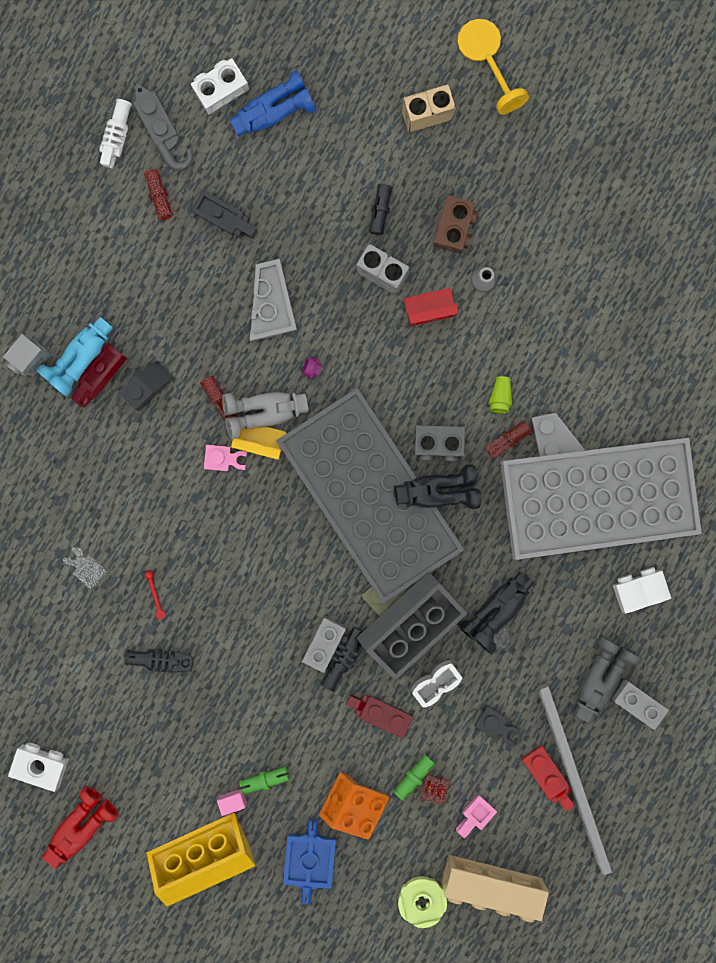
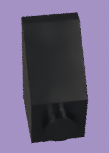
M156 361L136 374L118 393L135 410L141 411L174 377Z

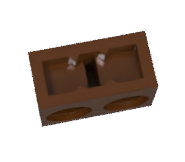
M447 195L433 247L459 254L462 253L463 248L468 249L471 234H467L469 225L475 224L478 211L474 210V202ZM462 209L466 213V217L457 219L453 215V211ZM455 232L459 235L460 240L452 243L447 239V234Z

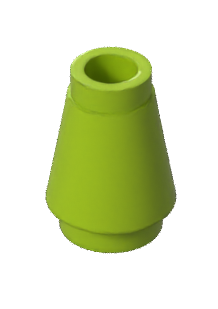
M496 377L488 403L490 411L501 414L509 413L510 408H512L510 378Z

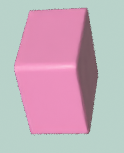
M241 789L220 795L217 800L222 816L242 810L247 805L246 798L242 794Z

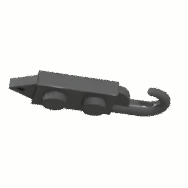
M136 84V98L133 104L168 167L173 170L182 171L187 169L193 160L191 149H187V159L184 162L179 163L175 161L170 150L177 145L179 138L155 92H150Z

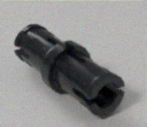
M378 184L376 199L371 207L372 219L368 231L371 234L384 235L386 218L390 214L389 201L393 189L390 185Z

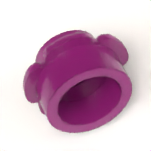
M308 357L305 361L302 375L307 376L308 380H311L313 376L318 377L322 364L318 363V357L315 359Z

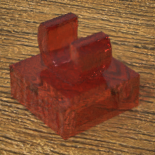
M427 774L420 799L444 805L450 780Z

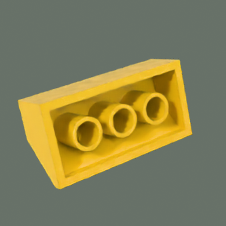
M235 813L146 852L155 895L166 906H170L256 866L250 845Z

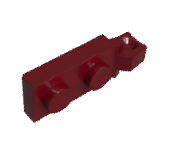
M106 344L100 354L80 376L78 389L71 399L79 406L85 408L98 396L127 360V357L111 344Z
M350 694L346 701V705L356 709L355 715L360 719L402 739L413 719V715L373 696L364 694L362 699Z

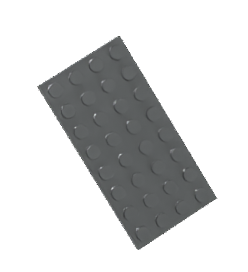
M358 388L276 440L383 604L420 580L427 572H432L464 551L437 508H422L413 505L407 507L406 504H396L394 485H403L405 481H411L417 477Z

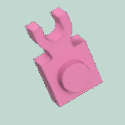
M206 445L204 469L229 471V465H233L237 469L246 470V465H239L237 458L239 456H247V451H238L231 454V447Z

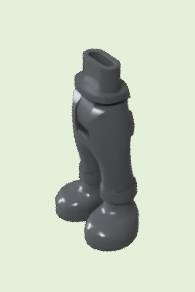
M601 637L599 641L601 655L596 657L595 663L583 682L579 700L576 702L578 707L574 712L576 717L590 724L594 716H599V711L613 697L621 677L626 671L624 668L630 664L638 665L642 660L640 656L622 646L620 648L618 644L605 637ZM617 654V658L615 662H613L610 671L608 672L605 679L602 680L607 667L611 663L610 660L614 655Z

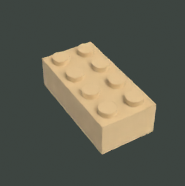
M448 855L442 879L444 896L448 898V901L455 904L469 903L472 904V907L479 910H486V908L494 909L496 913L503 916H510V914L518 915L527 922H534V920L542 921L549 894L542 878Z

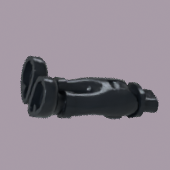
M466 464L457 475H428L411 481H405L403 485H394L396 504H406L407 507L413 505L422 508H436L448 505L454 506L461 503L469 509H478L481 506V493L477 488L466 489L460 492H439L440 489L473 487L477 482V469L473 464Z
M519 572L514 579L510 577L507 583L500 586L479 610H476L472 619L462 621L458 628L470 639H475L485 651L492 655L496 651V644L493 640L494 635L498 634L501 628L518 613L526 599V595L530 594L528 590L533 586L534 581L522 572ZM498 610V612L495 614V616H494L491 620L488 621V619L492 616V614H493L495 611ZM488 621L486 626L479 631L482 624H485Z

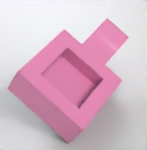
M477 794L462 811L467 818L456 827V830L465 838L475 826L482 830L497 811Z

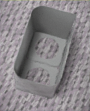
M368 244L356 265L357 272L361 276L391 293L400 291L410 273L409 266L371 244ZM369 251H375L381 257V263L376 268H368L364 264V256ZM392 263L398 264L402 268V276L396 281L389 280L385 275L386 267Z

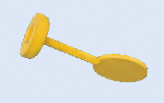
M485 19L469 21L458 34L459 50L466 58L472 61H488L505 93L498 100L496 108L499 114H508L523 106L528 101L529 95L523 88L510 91L492 58L500 47L501 36L499 29L494 23Z

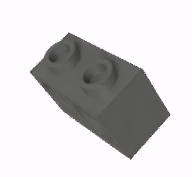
M415 426L414 455H419V460L434 461V456H444V461H458V457L464 456L465 427ZM427 436L433 439L434 446L431 450H424L421 447L420 441L423 437ZM453 437L457 440L458 447L455 451H449L445 447L447 438Z

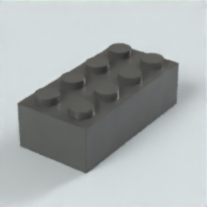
M427 572L361 633L357 639L366 652L396 680L465 617L467 613L430 572Z

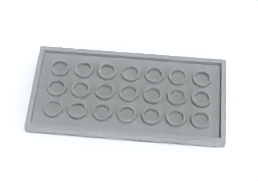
M689 438L500 461L513 560L702 534Z

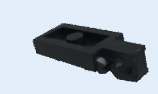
M204 190L201 191L191 209L193 214L233 236L240 237L243 233L254 239L258 232L256 227L248 224L250 218L245 216L244 212Z

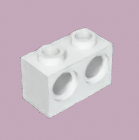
M232 58L228 61H220L214 66L212 71L207 74H199L194 78V82L191 83L194 93L208 115L249 90L247 81ZM231 74L235 76L234 81L230 83L223 81L226 75ZM208 87L215 89L212 95L206 96L203 94V91Z

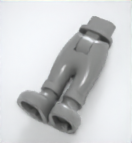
M272 392L249 398L244 397L240 400L235 399L231 393L223 394L222 396L223 412L226 416L242 411L249 412L251 410L263 409L261 413L226 418L225 423L230 439L239 438L243 428L252 429L253 427L281 424L309 411L305 393L296 395L294 392L290 394Z

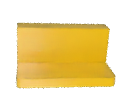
M269 427L243 428L239 438L233 439L231 447L280 460L282 449L276 440L284 436L286 432Z

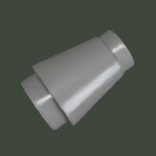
M488 267L477 269L472 276L474 287L480 291L491 290L496 283V276L493 270ZM487 273L490 279L486 280L482 275Z

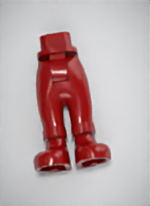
M85 786L80 791L82 803H79L75 810L60 824L51 842L47 845V851L42 855L43 860L54 869H57L61 863H66L70 857L77 854L90 841L97 829L103 825L104 820L114 822L119 816L116 807L106 799L101 803L97 811L89 817L88 821L81 828L78 827L83 819L89 815L91 809L103 798L92 787Z

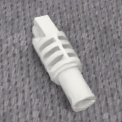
M123 99L116 100L113 117L107 121L99 150L102 152L101 165L112 169L116 157L121 156L128 132L126 122L132 104Z

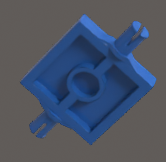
M308 819L307 833L287 835L283 885H293L301 888L302 904H305L306 894V904H311L312 890L332 888L336 838L318 835V820L314 819L313 829V819Z

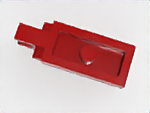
M542 745L521 758L549 800L551 799L554 804L559 801L566 812L574 807L567 796L572 792L568 783Z

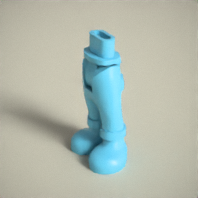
M101 317L93 325L89 323L91 329L88 327L84 328L70 342L61 358L55 362L57 365L48 367L41 364L35 369L66 397L72 391L74 381L80 379L81 374L92 360L100 354L103 344L109 339L107 335L113 327Z

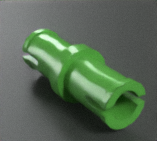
M424 754L416 766L406 772L407 776L393 792L405 802L412 791L418 785H422V780L436 764Z
M286 766L270 772L262 771L257 776L240 780V787L250 785L248 788L241 789V792L245 796L262 789L267 791L270 790L271 786L289 782L290 775L279 777V775L289 771Z

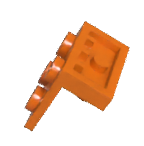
M340 772L319 816L332 829L369 839L390 797L385 793L361 786L349 775Z

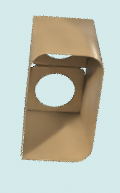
M447 84L404 97L402 113L408 132L409 128L410 132L451 120L456 109L449 85ZM445 94L450 102L446 107L439 108L434 105L433 96ZM424 100L427 106L426 111L421 115L413 114L409 109V104Z

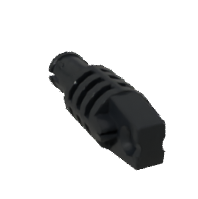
M354 626L348 637L342 636L330 660V668L320 684L324 688L334 692L342 674L349 671L362 647L357 639L363 633L361 629Z
M151 649L148 652L127 650L125 653L126 656L133 657L125 658V665L144 666L149 671L179 673L192 672L194 658L176 651Z

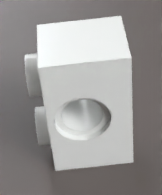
M26 743V745L23 744L17 748L8 777L55 792L60 787L69 759L63 758L64 754L58 751L50 750L49 753L40 750L41 747L34 743ZM35 760L43 762L44 770L36 768Z

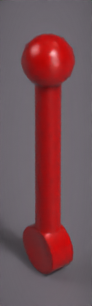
M146 571L144 576L149 581L157 609L156 618L164 619L166 614L161 609L153 581L154 573Z

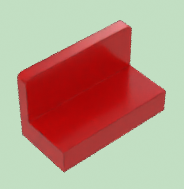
M450 288L404 299L410 327L458 315L457 304H454Z

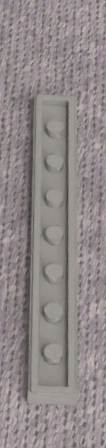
M546 683L537 686V690L597 866L603 875L612 873L550 689Z

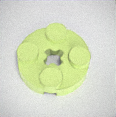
M419 876L410 879L401 887L398 896V906L401 916L406 921L418 928H428L440 921L447 908V899L444 896L443 887L435 879ZM421 896L429 899L424 908H421L420 904L415 903Z

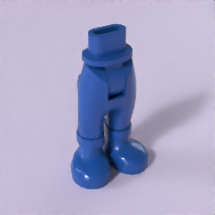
M295 70L290 73L289 80L285 84L282 82L273 89L256 97L242 110H238V115L229 120L237 136H240L246 132L252 133L251 129L255 132L273 126L289 114L296 112L298 108H303L308 113H313L317 109L298 71ZM297 92V94L292 98H288L284 102L276 106H273L278 101L288 97L289 94Z

